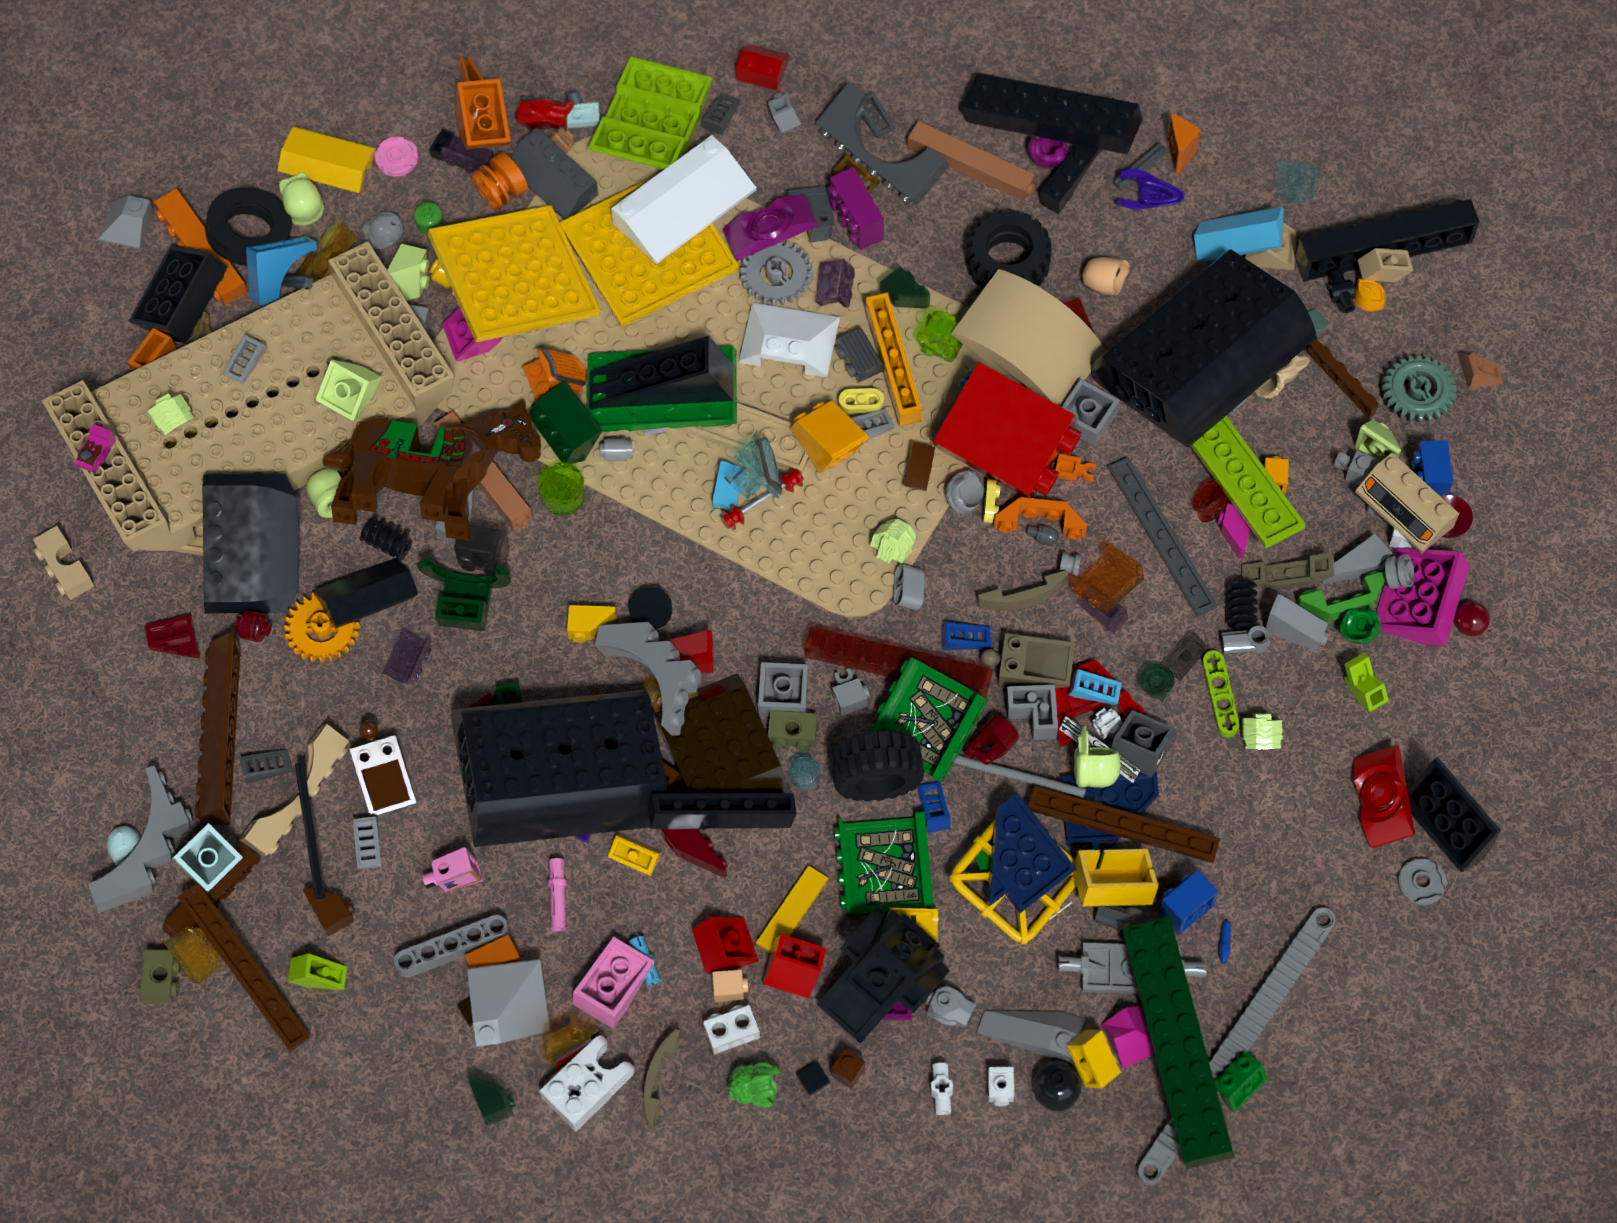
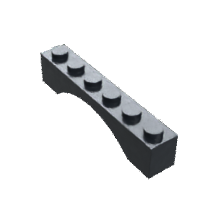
M1076 145L1042 189L1040 204L1059 214L1071 199L1081 179L1102 149Z

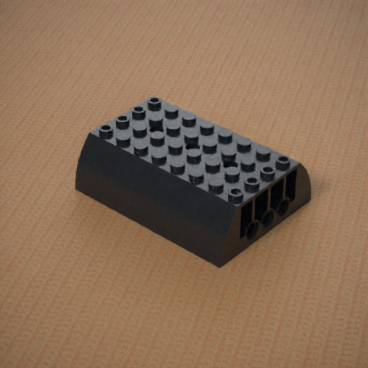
M1229 249L1101 355L1093 364L1092 375L1093 380L1189 448L1317 339V335L1305 305L1294 290L1232 249ZM1197 325H1203V326H1204L1202 329H1200V328L1194 329V327L1197 326ZM1166 352L1172 353L1170 356H1161Z
M644 690L454 709L451 714L474 847L650 828L648 806L652 795L667 794V780L650 697ZM611 740L616 743L617 748L610 750L606 748L604 742ZM561 745L567 746L570 749V753L566 755L561 754L557 747ZM514 750L520 751L523 758L519 760L513 759L510 752Z

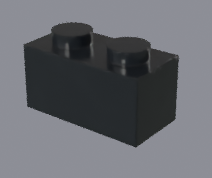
M443 128L441 129L429 149L431 157L443 162L456 141L454 133Z

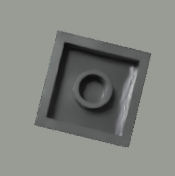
M1132 710L1115 735L1111 748L1116 749L1120 756L1140 769L1139 772L1152 777L1171 747L1175 728Z

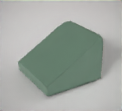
M1315 309L1308 312L1314 324L1316 335L1320 334L1331 324Z

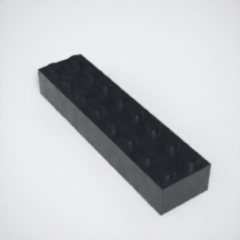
M976 73L961 106L965 121L972 124L1127 155L1143 120L1138 103L982 73Z
M1471 199L1464 201L1456 200L1451 204H1439L1425 210L1416 209L1403 215L1394 214L1385 219H1373L1359 225L1351 224L1342 229H1329L1324 233L1315 235L1307 234L1299 240L1295 261L1302 281H1310L1327 277L1332 270L1336 269L1342 270L1343 273L1360 269L1358 259L1375 248L1407 250L1409 257L1471 244L1480 221Z

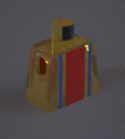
M575 1021L544 1037L542 1055L554 1073H556L578 1055L592 1039L599 1036V1031L594 1023L583 1028L578 1021Z

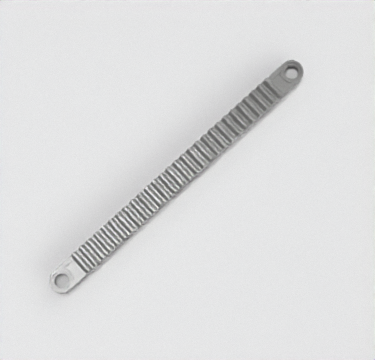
M1318 908L1313 912L1244 1014H1242L1240 1020L1231 1030L1229 1036L1220 1046L1218 1052L1209 1062L1214 1081L1243 1052H1249L1332 931L1336 917L1330 909ZM1324 915L1329 918L1330 924L1328 926H1320L1316 918ZM1172 1118L1140 1163L1138 1178L1145 1185L1153 1186L1157 1184L1181 1151ZM1145 1167H1154L1157 1170V1176L1153 1179L1146 1178L1143 1174Z

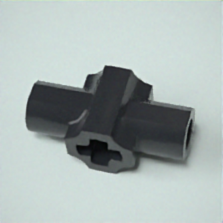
M1332 270L1328 274L1331 283L1328 284L1330 299L1333 303H1339L1342 313H1351L1356 308L1353 301L1356 296L1354 283L1350 279L1345 280L1342 270Z

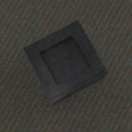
M818 1062L796 1074L809 1097L830 1085L829 1079Z

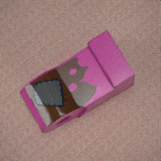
M92 424L89 430L90 435L77 455L76 465L95 473L105 461L115 443L112 431Z

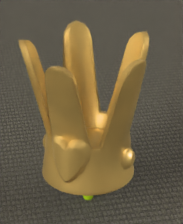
M203 312L202 317L194 327V341H196L202 329L206 335L212 333L209 326V314Z

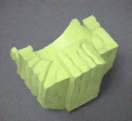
M169 393L156 400L153 407L146 413L151 422H153L152 424L155 425L156 430H162L164 435H167L183 423L194 419L190 412V407L181 394L171 398Z
M899 519L886 521L885 524L878 528L877 532L873 535L870 546L879 550L877 558L884 562L891 563L892 560H895L902 564L910 555L917 536L911 525Z
M1254 713L1253 717L1242 718V739L1245 740V749L1281 748L1280 743L1283 738L1282 720H1271V714Z

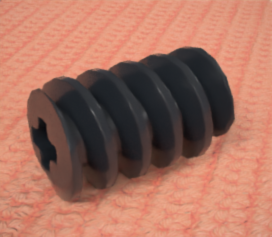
M374 516L364 527L360 541H365L367 545H373L375 549H381L383 553H389V556H396L397 560L402 561L412 546V541L409 540L410 533L405 532L401 536L402 529L398 528L393 532L394 525L390 524L385 528L386 521L384 520L378 525V517Z
M1239 580L1228 586V626L1235 631L1250 630L1252 627L1257 626L1254 623L1258 620V617L1253 615L1258 611L1255 607L1258 600L1253 598L1257 596V591L1253 589L1257 584L1253 581Z

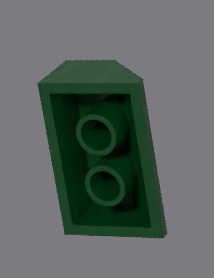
M566 381L561 382L539 398L529 413L532 423L564 466L585 461L602 433V429Z

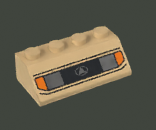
M1393 453L1378 463L1355 491L1421 553L1454 527L1459 515L1453 507Z

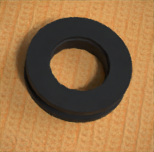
M236 188L220 194L210 204L207 211L205 235L209 245L219 256L232 263L247 266L246 247L290 239L291 216L284 209L283 203L270 193L254 188ZM237 215H254L263 219L269 225L271 231L262 238L244 239L233 234L228 229L226 222Z

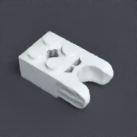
M602 1035L594 1038L540 1090L541 1098L575 1132L611 1099L633 1076L635 1067L630 1062H623L610 1070L599 1066V1059L607 1050V1040ZM579 1091L580 1096L573 1095L571 1097V1093Z

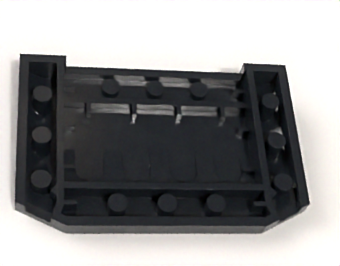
M203 474V589L205 614L243 613L246 610L260 613H287L299 590L298 496L287 475Z

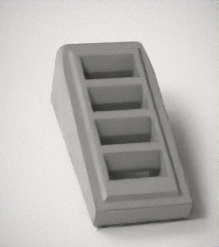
M244 334L222 374L244 384L264 355L267 347L263 343ZM251 347L255 349V352L252 353L246 349ZM246 354L250 356L251 359L247 360L243 358L242 355ZM237 362H243L247 365L246 368L238 365ZM235 368L243 373L239 376L231 371Z
M885 408L851 418L861 429V425L864 426L865 430L863 431L868 435L869 439L895 428ZM880 417V419H881V421H882V423H883L884 425H880V423H879V421H878L877 418Z
M377 817L353 819L357 869L382 867ZM373 828V829H369V830H361V831H360V829ZM370 836H373V838H374V839H369V840H361V839H360L361 837H370ZM361 847H375V849L361 850ZM375 855L376 859L362 860L364 856Z

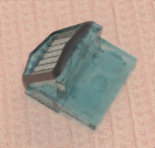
M766 437L759 438L755 442L751 440L735 456L740 463L724 479L747 499L751 495L756 494L761 485L778 498L782 494V485L774 451Z

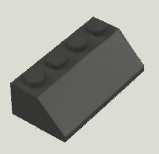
M538 128L520 141L511 157L524 175L528 188L548 206L552 205L553 210L564 220L578 213L599 195L597 181Z

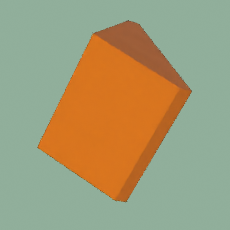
M1171 114L1167 138L1175 174H1179L1197 153L1201 129L1178 115Z

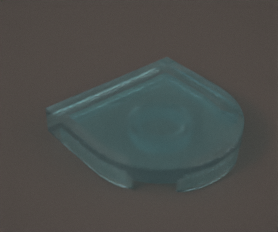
M1277 160L1274 182L1277 194L1285 201L1295 204L1311 200L1318 191L1321 165Z

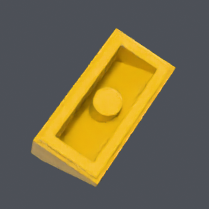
M619 833L614 838L608 858L651 876L662 855V851Z

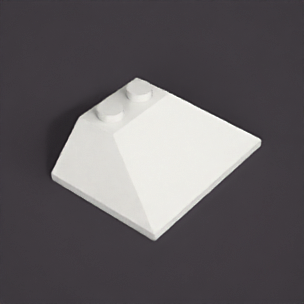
M752 303L739 363L761 366L763 359L805 365V374L828 377L840 317Z

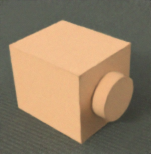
M742 970L713 972L715 1002L744 1000V992H748V980L742 977Z

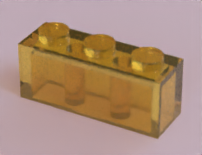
M341 223L329 226L318 240L317 250L308 254L294 275L312 277L314 282L329 276L331 273L328 260L348 251L357 237Z

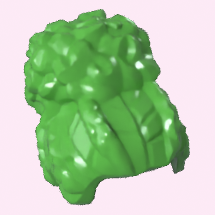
M761 1062L754 1066L743 1065L736 1067L733 1074L729 1076L727 1091H729L732 1100H736L738 1103L744 1105L753 1103L754 1106L771 1108L775 1103L777 1083L774 1081L773 1075L780 1074L781 1071L776 1066L766 1062Z

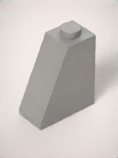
M1280 594L1277 595L1266 625L1268 633L1318 652L1320 645L1325 647L1330 634L1326 632L1328 623Z

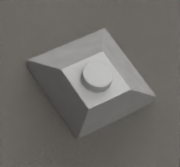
M129 195L112 202L98 240L140 249L154 215L150 200Z

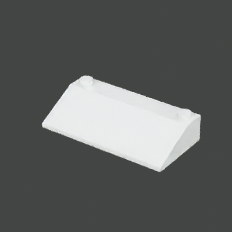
M711 135L612 207L613 224L654 263L658 264L755 192L756 187L727 148Z

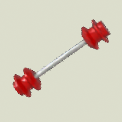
M789 467V474L780 473L782 488H785L787 491L793 493L795 485L803 486L802 481L804 478L798 469L794 470ZM772 489L741 510L734 505L730 506V512L723 510L721 520L727 529L731 527L733 530H736L735 524L739 522L743 525L745 522L744 513L778 492L777 489Z

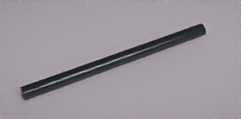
M304 763L295 764L314 895L316 900L325 898L305 767Z

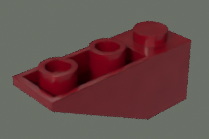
M700 829L661 830L662 838L676 856L718 876L727 877L726 868L728 865L721 855L718 857L712 851L714 849L712 843L707 837L703 838L699 834Z

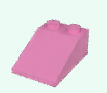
M613 937L574 990L573 1005L614 1029L627 1011L655 961Z

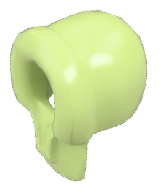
M299 173L292 178L280 181L279 186L283 206L291 216V222L295 225L305 226L318 221L324 211L323 200L316 186L308 179L306 174Z
M328 468L320 470L307 481V495L319 516L323 518H332L331 505L341 480L337 470Z
M1083 726L1081 733L1078 735V748L1074 754L1075 782L1082 788L1087 786L1108 787L1115 783L1120 774L1121 763L1119 753L1113 748L1088 747V731L1086 726Z

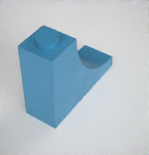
M305 236L246 247L249 298L260 306H267L274 301L280 300V289L285 274L297 259L317 250V241Z

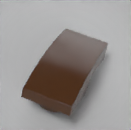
M916 442L912 443L904 487L927 491L935 447Z

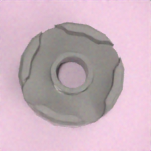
M1419 858L1411 860L1404 865L1398 877V885L1402 895L1411 903L1431 905L1444 895L1447 880L1441 866L1431 862L1429 859ZM1419 876L1426 877L1429 880V885L1427 887H1420L1416 883V878Z

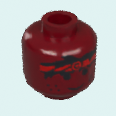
M246 610L243 614H239L235 623V631L238 632L239 637L253 642H261L265 636L268 637L272 627L271 623H268L266 614Z

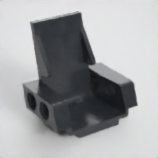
M877 906L840 947L854 962L817 1003V1006L861 1044L898 1001L914 1014L950 970L941 963L945 957L937 949L940 944L905 913L899 916L893 910L886 914Z

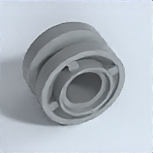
M1400 555L1399 558L1396 556L1387 557L1385 576L1391 589H1398L1401 585L1404 588L1412 587L1414 567L1409 555Z

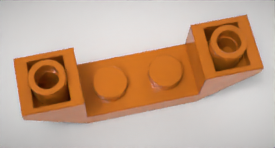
M1020 497L995 515L994 529H998L1003 533H1010L1012 530L1017 531L1019 514L1029 519L1036 518L1037 516L1046 517V519L1051 521L1064 519L1063 536L1073 540H1078L1081 537L1086 538L1087 524L1064 501Z

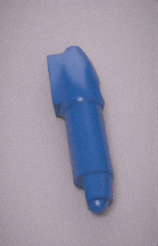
M1228 920L1223 922L1221 931V942L1219 945L1221 964L1227 962L1231 950V922Z

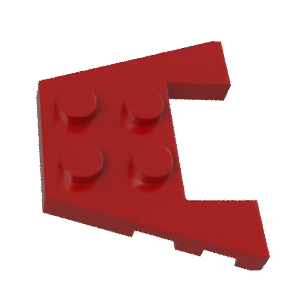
M1097 660L1072 668L1071 679L1076 670L1080 669L1115 680ZM1089 683V690H1092L1093 684ZM1099 685L1098 692L1101 693L1102 685ZM1070 687L1055 688L1058 743L1060 748L1076 742L1059 730L1065 716L1072 720L1076 716L1108 705V703L1069 696ZM1108 687V696H1111L1112 687ZM1121 688L1117 707L1124 722L1132 710L1145 715L1144 709L1140 705L1138 706L1132 699V696Z

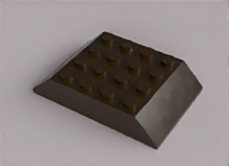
M737 674L697 689V692L688 693V703L685 706L684 724L681 726L680 735H670L661 725L662 703L652 707L654 719L676 770L680 773L681 781L687 794L790 793L781 764L745 684Z

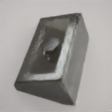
M1187 632L1158 665L1181 681L1209 647L1195 632Z

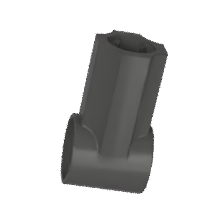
M1099 906L1095 922L1117 929L1120 934L1124 935L1122 928L1144 923L1147 915L1143 911L1131 907L1124 909L1118 906Z

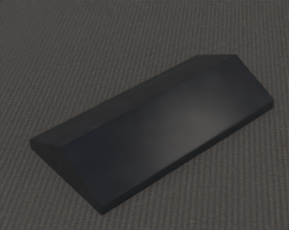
M397 558L314 590L315 596L335 629L418 595L409 570Z

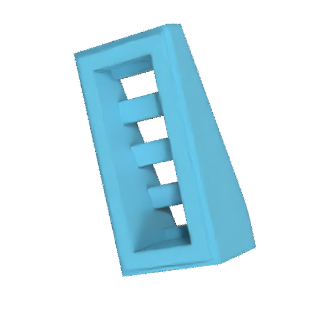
M1077 669L1072 675L1068 695L1075 698L1117 705L1122 682ZM1089 683L1093 684L1092 690L1088 689ZM1099 685H1102L1101 693L1098 692ZM1108 687H1112L1111 696L1107 695Z

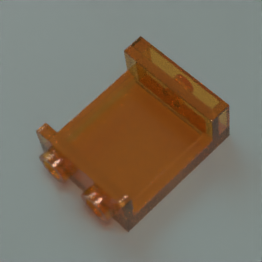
M1110 543L1102 547L1103 558L1080 578L1076 575L1070 577L1072 592L1077 597L1087 600L1093 608L1100 609L1104 613H1108L1144 580L1142 565Z

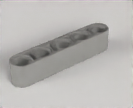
M493 915L398 952L394 958L397 972L402 977L408 978L462 958L475 949L509 935L507 921L500 915ZM503 926L502 931L498 933L492 932L493 927ZM473 934H479L481 936L480 939L473 942L469 940V938ZM450 943L458 944L454 950L446 949ZM427 952L435 953L431 959L423 958ZM406 960L412 961L408 968L400 967L402 962Z

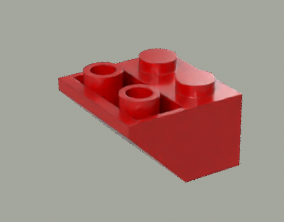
M780 934L774 939L762 985L809 999L821 972L827 948Z

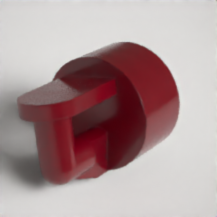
M992 716L979 730V736L968 746L965 757L970 760L975 758L984 765L991 764L994 760L1005 755L1019 740V733L1016 727L1002 716ZM987 745L990 749L985 753L982 749Z

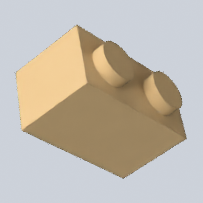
M1375 248L1358 259L1360 272L1365 281L1396 282L1413 271L1407 250Z

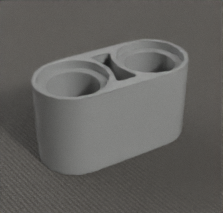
M900 564L894 574V605L917 611L921 608L924 599V571Z

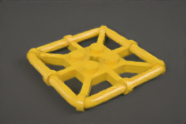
M994 819L983 834L974 839L972 847L956 864L949 876V882L953 884L961 895L981 911L980 915L984 918H989L1011 939L1019 942L1020 945H1024L1038 934L1053 914H1057L1060 911V906L1077 887L1072 872L1068 875L1072 876L1071 879L1053 900L1046 894L1039 898L1046 906V909L1028 931L1025 910L1021 913L1017 910L1019 932L993 910L1004 896L989 906L962 882L981 880L989 882L990 870L987 873L962 874V872L981 850L992 858L993 847L988 844V841L994 836ZM1058 845L1064 852V854L1068 857V859L1071 861V863L1074 865L1075 859L1069 853H1067L1060 845Z

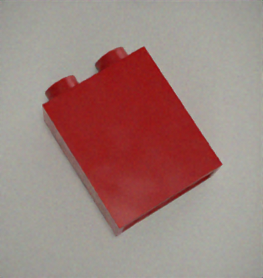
M978 362L934 438L933 443L937 449L987 477L996 480V482L1021 496L1033 498L1036 492L1045 496L1049 494L1060 473L1051 468L1059 452L1067 456L1071 455L1081 438L1082 432L1074 428L1077 422L1075 414Z

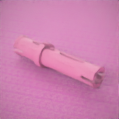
M553 858L549 860L550 880H548V887L550 888L551 931H566L565 887L567 886V880L564 877V859Z

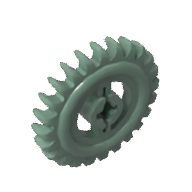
M1409 355L1407 361L1404 358H1400L1399 364L1393 363L1392 369H1387V376L1383 378V383L1385 384L1382 386V391L1387 390L1383 398H1390L1387 403L1388 407L1395 404L1394 414L1402 410L1401 419L1406 414H1409V421L1412 422L1414 417L1417 416L1419 424L1422 422L1423 416L1427 418L1428 423L1431 422L1432 415L1439 420L1441 416L1440 411L1443 415H1446L1448 412L1447 407L1451 409L1453 407L1452 401L1456 400L1455 393L1457 387L1454 385L1456 382L1455 378L1450 377L1452 372L1450 370L1444 371L1446 368L1445 364L1437 365L1439 360L1430 361V356L1422 359L1421 355H1417V358L1414 359L1413 356ZM1417 374L1425 375L1434 382L1436 393L1433 397L1429 393L1431 388L1430 381L1426 377L1418 376ZM1407 378L1410 381L1408 395L1403 388L1404 381Z

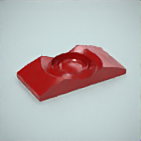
M1394 745L1355 758L1354 783L1360 796L1361 822L1370 848H1377L1414 836L1415 829L1399 746Z

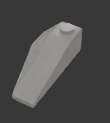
M985 1010L977 1034L1071 1064L1072 1057L1066 1045L1081 1034L1085 1019L1056 1011Z

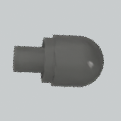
M1029 525L1027 534L1036 537L1035 541H1039L1038 543L1052 546L1058 542L1059 533L1056 529L1045 525H1040L1039 528Z

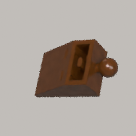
M370 720L364 721L360 725L359 732L363 738L367 739V742L352 746L349 749L370 817L416 803L395 733L376 739L378 734L377 724ZM384 746H390L392 748V752L390 754H385L383 752ZM362 753H367L369 755V759L367 761H362L360 759V755Z

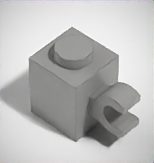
M782 92L774 94V99L769 101L768 104L781 133L802 125L788 93L785 95Z
M1356 451L1352 460L1345 453L1339 452L1334 466L1348 471L1345 481L1360 486L1377 465L1378 459Z
M849 668L846 669L848 676L846 679H841L838 672L835 673V682L838 686L832 688L833 698L841 716L867 707V699L870 698L867 686L861 685L859 678L853 680V674Z

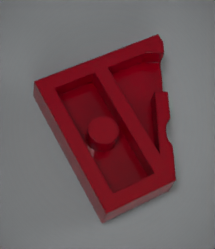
M190 614L144 626L150 650L200 658Z

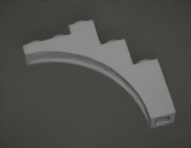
M649 622L599 625L595 647L605 657L630 659L646 666L653 672L662 696L661 725L670 735H680L681 726L684 724V711L688 703V693L697 692L698 683L701 680V671L691 660L679 661V651L670 641L659 642V633Z
M154 765L145 768L151 789V810L142 838L132 853L118 867L100 879L88 884L89 892L98 914L153 893L152 884L155 883L151 870L172 862L171 853L174 850L170 839L190 831L189 823L193 821L188 808L183 809L181 802L175 804L171 792L166 793L163 787L166 785L163 773H157Z

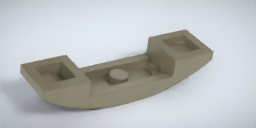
M1333 553L1311 555L1310 560L1266 565L1265 562L1242 565V580L1255 582L1257 584L1255 588L1296 587L1323 581L1334 576Z
M1065 570L1047 575L1044 578L1043 586L1004 597L1001 589L979 594L978 606L987 610L1009 611L1036 605L1050 598L1066 585L1068 572Z
M675 1029L663 1041L656 1051L647 1072L644 1087V1107L647 1122L651 1129H655L661 1108L660 1100L653 1097L664 1059L675 1060L681 1039L680 1030Z

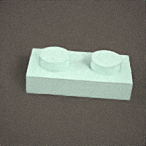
M598 102L574 105L573 110L568 114L567 128L598 126L600 123Z

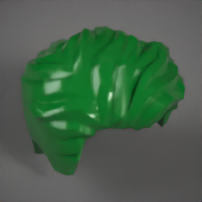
M1351 609L1345 614L1340 624L1342 635L1351 643L1358 645L1372 642L1378 637L1381 629V621L1375 610Z

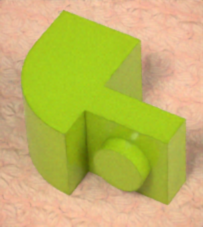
M1362 653L1344 664L1347 676L1344 677L1347 687L1362 707L1371 712L1389 701L1385 684L1373 674L1369 656Z

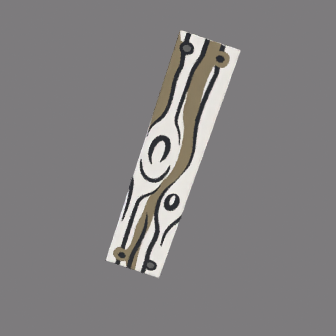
M1065 716L1059 730L1078 743V735L1081 733L1082 727ZM1088 732V747L1109 748ZM1120 756V774L1133 783L1140 769Z

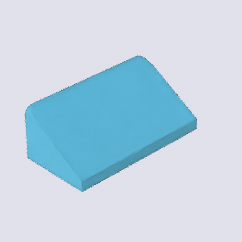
M720 461L713 495V508L731 510V505L737 506L744 472L743 468L726 461Z

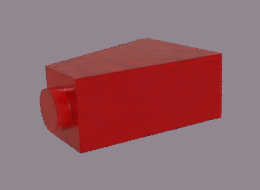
M704 631L665 640L670 641L679 651V661L691 660L701 671L700 673H714L712 631Z

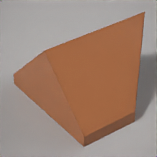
M1458 351L1469 389L1503 383L1498 363L1472 353L1467 355Z

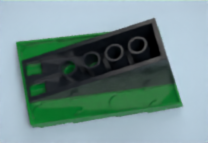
M708 335L662 350L588 354L587 410L602 429V432L619 430L637 431L666 427L671 429L694 426L712 427L737 424L736 349L733 346L718 347Z

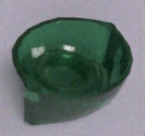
M1149 663L1140 674L1139 681L1142 690L1148 696L1164 702L1175 684L1172 671L1164 665Z

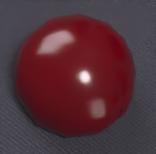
M1474 601L1463 603L1457 608L1454 616V624L1462 634L1470 637L1484 633L1490 622L1489 612L1486 607Z

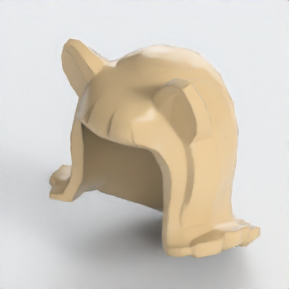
M1297 355L1255 391L1256 395L1265 399L1277 396L1284 388V385L1293 381L1299 371L1308 365L1310 359L1306 356Z

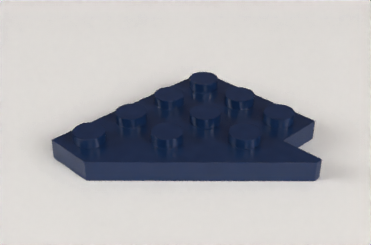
M1157 771L1152 777L1139 772L1133 783L1119 774L1115 783L1108 787H1084L1086 789L1084 798L1070 795L1141 816L1159 796ZM1075 775L1062 776V783L1079 787L1075 782ZM1065 821L1067 846L1091 845V850L1100 851L1098 862L1102 857L1103 851L1110 850L1121 838Z

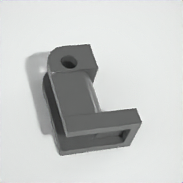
M825 186L788 190V196H805L818 224L817 227L807 231L810 243L825 241L831 238L834 215Z

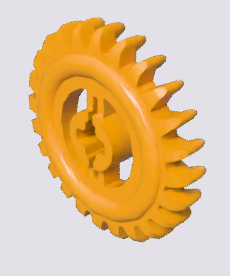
M314 592L311 593L312 600L310 601L303 596V605L295 601L298 610L289 609L292 618L285 617V620L290 625H284V630L289 633L285 634V639L289 640L288 646L294 648L295 654L302 653V659H307L310 656L311 662H315L319 658L320 663H323L326 657H328L329 661H333L334 655L341 658V651L349 652L348 645H355V641L352 638L359 637L358 631H355L361 627L359 622L354 621L335 629ZM333 632H337L334 638L325 642L313 641L306 634L313 633L317 638L324 639L328 638Z

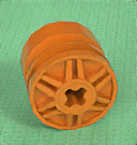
M500 152L489 160L490 168L486 165H481L479 170H474L470 174L478 194L494 211H499L503 205L509 204V195L512 198H517L528 190L524 175L515 162L504 152Z

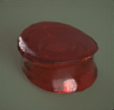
M1210 480L1202 484L1196 491L1192 500V507L1197 512L1199 520L1207 523L1213 521L1221 514L1229 498L1224 493L1223 487L1216 480Z

